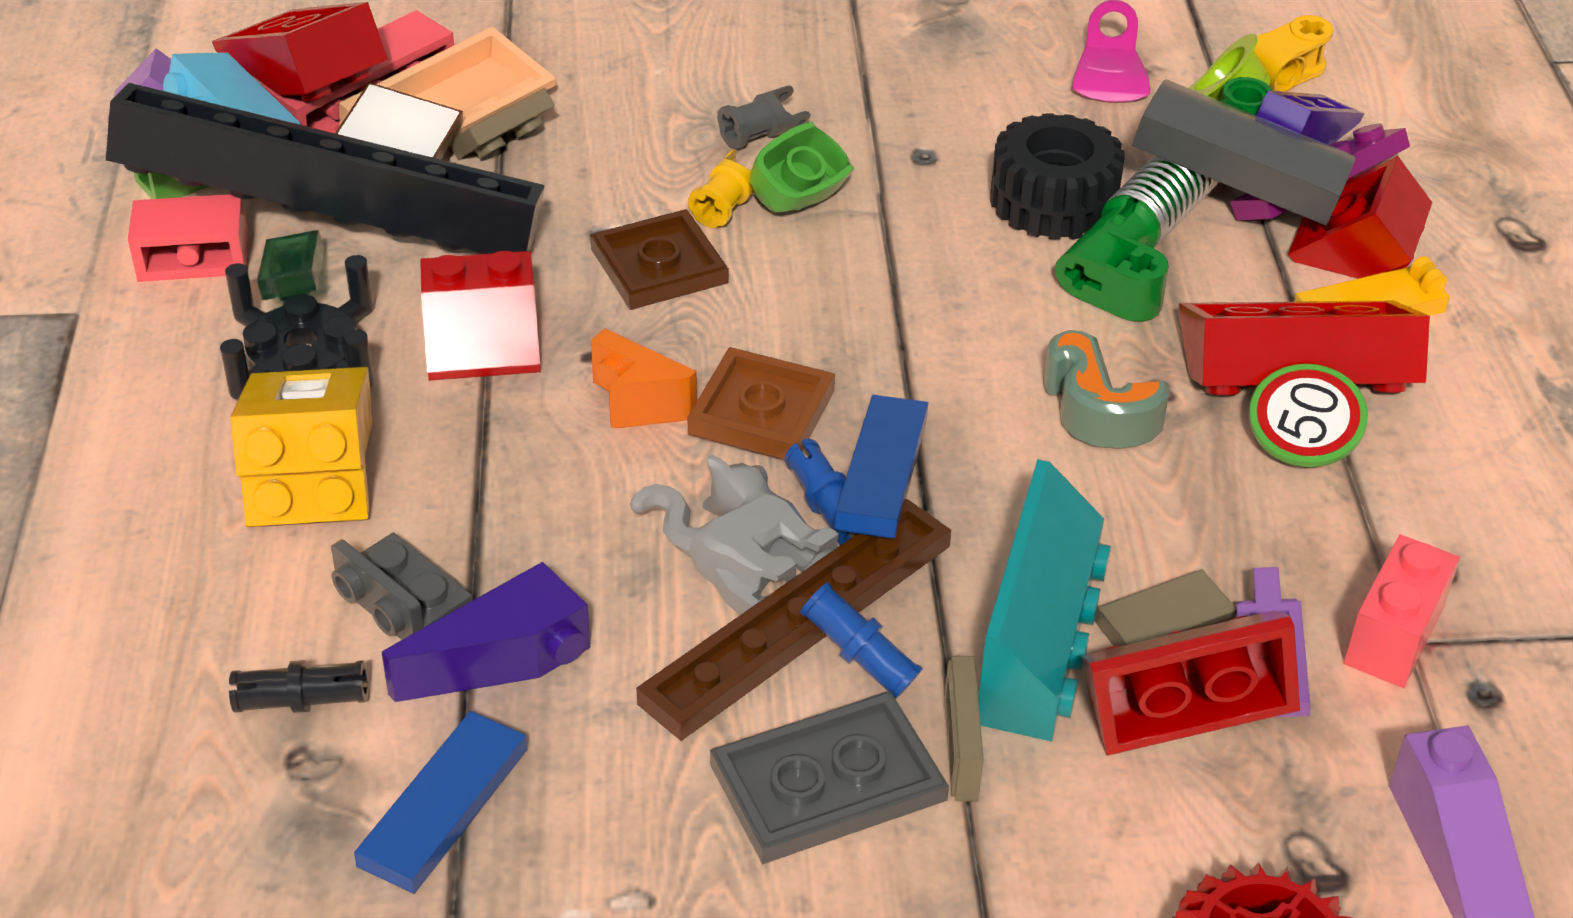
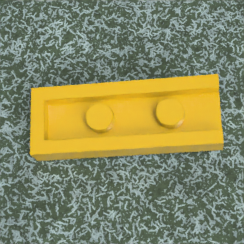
M1421 256L1413 262L1411 267L1298 292L1295 294L1294 302L1394 300L1431 316L1446 312L1450 296L1445 291L1447 277L1440 269H1435V263L1428 256Z

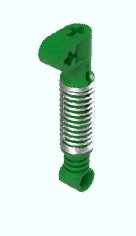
M1238 77L1225 83L1221 101L1257 116L1267 91H1272L1267 83L1259 79ZM1154 155L1108 199L1102 209L1101 218L1057 260L1055 271L1060 285L1075 298L1122 319L1135 322L1152 320L1162 310L1169 269L1167 258L1154 248L1216 187L1219 181Z

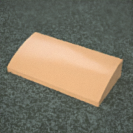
M492 26L377 85L463 111V123L456 134L458 136L469 127L545 88L548 90L556 86V78ZM362 92L339 103V126Z

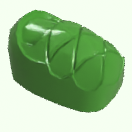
M812 121L789 129L772 140L759 152L750 173V184L757 198L769 210L774 212L798 211L831 196L841 187L854 167L840 145L816 127Z

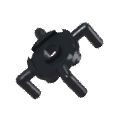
M352 255L345 260L350 300L338 308L317 303L316 299L311 295L298 294L287 298L283 306L266 313L254 306L247 266L235 263L225 269L233 316L237 322L246 326L243 330L244 345L238 339H229L220 345L228 391L234 400L238 401L251 373L368 367L370 388L372 387L374 379L367 333L356 328V322L370 313L373 308L367 259L364 256ZM246 357H247V360H248V363H249V367H250L249 370H248V366H247Z

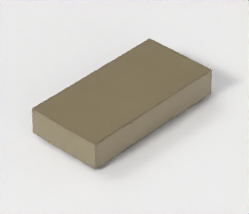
M1200 569L1098 607L1095 623L1114 646H1124L1166 636L1176 631H1188L1230 621L1236 618L1237 608L1205 571Z
M952 656L951 661H948L944 698L951 796L955 797V801L978 802L984 758L975 656Z

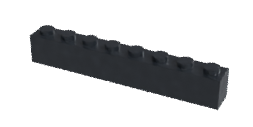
M128 83L110 101L106 161L123 164L129 171L142 174L155 172L175 177L178 182L188 186L208 185L228 190L229 194L241 199L261 198L280 203L283 208L294 212L310 210L330 215L335 221L343 224L356 225L363 223L383 228L386 233L395 237L416 236L435 241L438 246L449 250L468 249L485 254H493L499 251L522 252L530 251L534 244L545 185L133 83Z

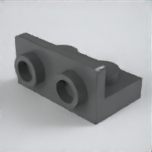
M394 532L361 553L344 539L331 545L335 569L331 577L336 590L347 602H357L373 616L378 627L388 636L396 635L403 640L473 601L471 593Z

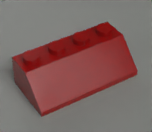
M1394 300L1179 303V319L1189 377L1200 385L1206 386V392L1210 394H1239L1241 386L1259 385L1273 372L1296 364H1316L1329 367L1348 377L1354 384H1372V390L1378 392H1405L1407 383H1426L1430 316Z

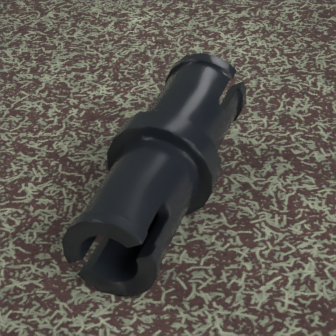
M305 660L290 661L288 668L242 672L240 670L231 671L229 685L236 686L237 690L229 691L230 705L234 713L243 712V710L290 707L293 713L308 712L310 705L356 701L358 703L367 702L369 689L362 685V683H368L367 667L364 660L356 661L355 663L308 666Z

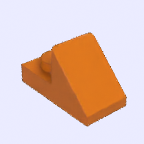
M606 328L591 339L593 383L609 391L610 426L612 428L687 420L688 415L697 402L696 370Z

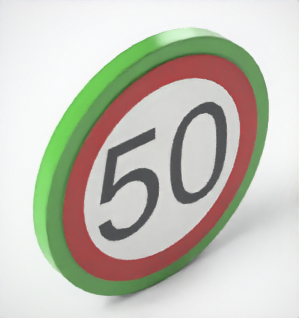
M1316 364L1291 365L1267 376L1256 388L1249 409L1251 430L1263 449L1283 462L1302 467L1325 466L1348 456L1361 442L1368 419L1367 405L1358 387L1342 373Z

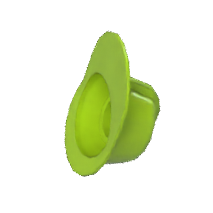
M1250 33L1233 43L1216 59L1207 72L1188 88L1221 101L1225 83L1234 78L1251 77L1270 85V76L1254 52L1258 42L1257 35Z

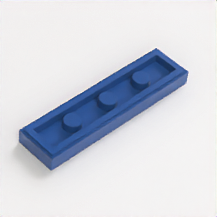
M872 394L836 508L834 529L844 532L896 538L927 421L929 402Z

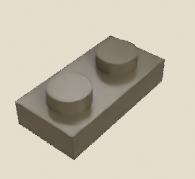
M543 88L469 127L453 139L450 147L458 160L474 151L479 159L506 145L502 136L514 131L517 138H520L543 125L539 116L555 106L547 90Z

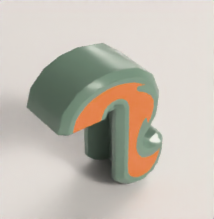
M1068 330L1055 335L1049 341L1044 374L1045 390L1050 395L1063 393L1060 409L1061 422L1074 438L1095 447L1127 448L1148 443L1163 431L1169 398L1168 383L1165 381L1127 383L1122 388H1113L1096 337L1083 331Z

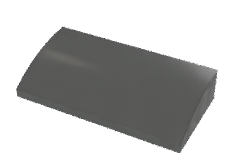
M1167 79L1159 86L1147 106L1132 144L1133 147L1326 226L1356 159V156Z

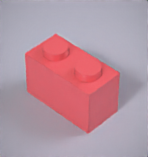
M231 194L133 200L128 243L137 282L226 276L225 269L231 264L241 263L247 266L249 232L243 200Z
M1399 534L1358 612L1344 665L1405 688L1444 609L1460 556Z

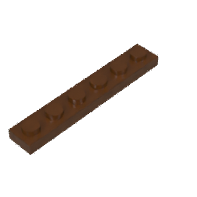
M906 499L896 538L857 533L636 688L637 705L677 739L683 741L827 636L807 617H803L800 614L803 606L821 586L828 582L835 592L856 611L861 612L949 548L951 529Z

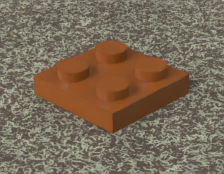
M729 347L687 417L688 434L785 460L787 451L795 443L803 451L802 440L810 438L835 391V373Z

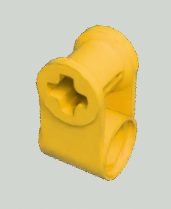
M1303 15L1270 32L1257 36L1258 42L1254 52L1270 76L1269 86L1273 91L1288 92L1293 87L1307 80L1319 77L1324 73L1327 64L1323 56L1325 45L1331 40L1334 30L1328 20L1315 15Z

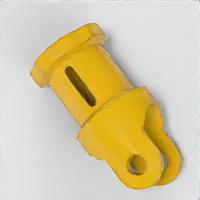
M732 149L712 169L709 181L702 187H696L689 195L688 207L695 219L704 226L717 228L718 226L726 225L732 216V209L735 205H741L746 202L754 192L750 184L751 170L735 162L737 155L735 149Z

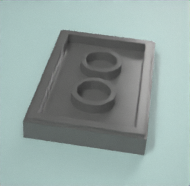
M891 691L710 750V766L762 865L948 800V783Z

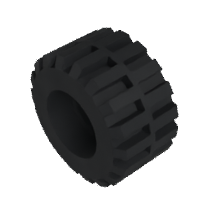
M1045 113L1042 116L1031 115L1024 117L1022 122H1012L1007 125L1006 131L1000 132L997 137V143H995L990 191L991 205L996 208V214L1001 220H1008L1009 226L1016 230L1028 231L1027 234L1036 237L1040 235L1048 236L1049 239L1061 240V237L1080 238L1083 233L1089 230L1101 218L1104 205L1120 189L1125 160V152L1121 149L1122 143L1117 137L1111 136L1112 132L1106 127L1097 126L1094 121L1087 118H1076L1075 115Z

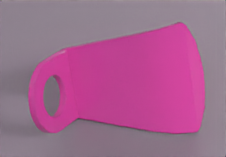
M1108 0L1099 4L1092 11L1088 22L1086 46L1077 66L1072 86L1076 93L1089 99L1108 103L1134 102L1147 97L1151 93L1147 71L1135 49L1138 17L1135 10L1128 3L1121 0ZM1119 12L1126 17L1127 28L1121 35L1110 37L1100 30V20L1106 13Z

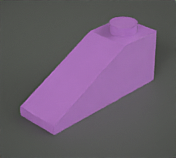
M1469 725L1405 734L1389 782V788L1452 917L1535 918L1497 777Z

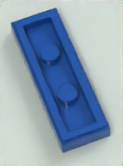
M469 711L354 851L356 867L415 894L527 751L526 735Z

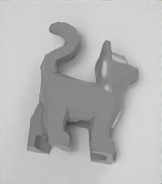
M711 455L707 458V464L712 476L711 496L703 501L702 507L719 517L714 518L700 528L688 527L691 510L679 491L670 486L659 484L642 488L633 496L630 506L636 514L654 508L666 510L663 523L665 535L677 549L691 557L697 571L714 584L726 604L741 615L767 597H761L760 594L771 580L778 582L783 579L788 582L796 577V567L803 572L836 549L839 534L829 527L815 530L808 526L792 502L770 491L767 484L768 476L764 467L760 465L749 466L745 463L728 466L720 458Z

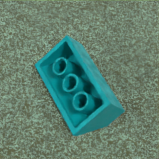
M1037 459L985 637L978 700L981 726L1052 742L1058 716L1071 718L1078 680L1068 678L1070 669L1083 670L1082 655H1086L1090 633L1081 632L1080 628L1082 623L1094 625L1101 589L1091 587L1092 580L1104 582L1111 545L1100 543L1104 518L1050 461Z

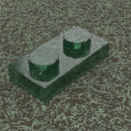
M319 230L266 239L257 277L262 301L278 298L280 301L285 302L287 298L293 295H309L311 291L317 290L324 252Z

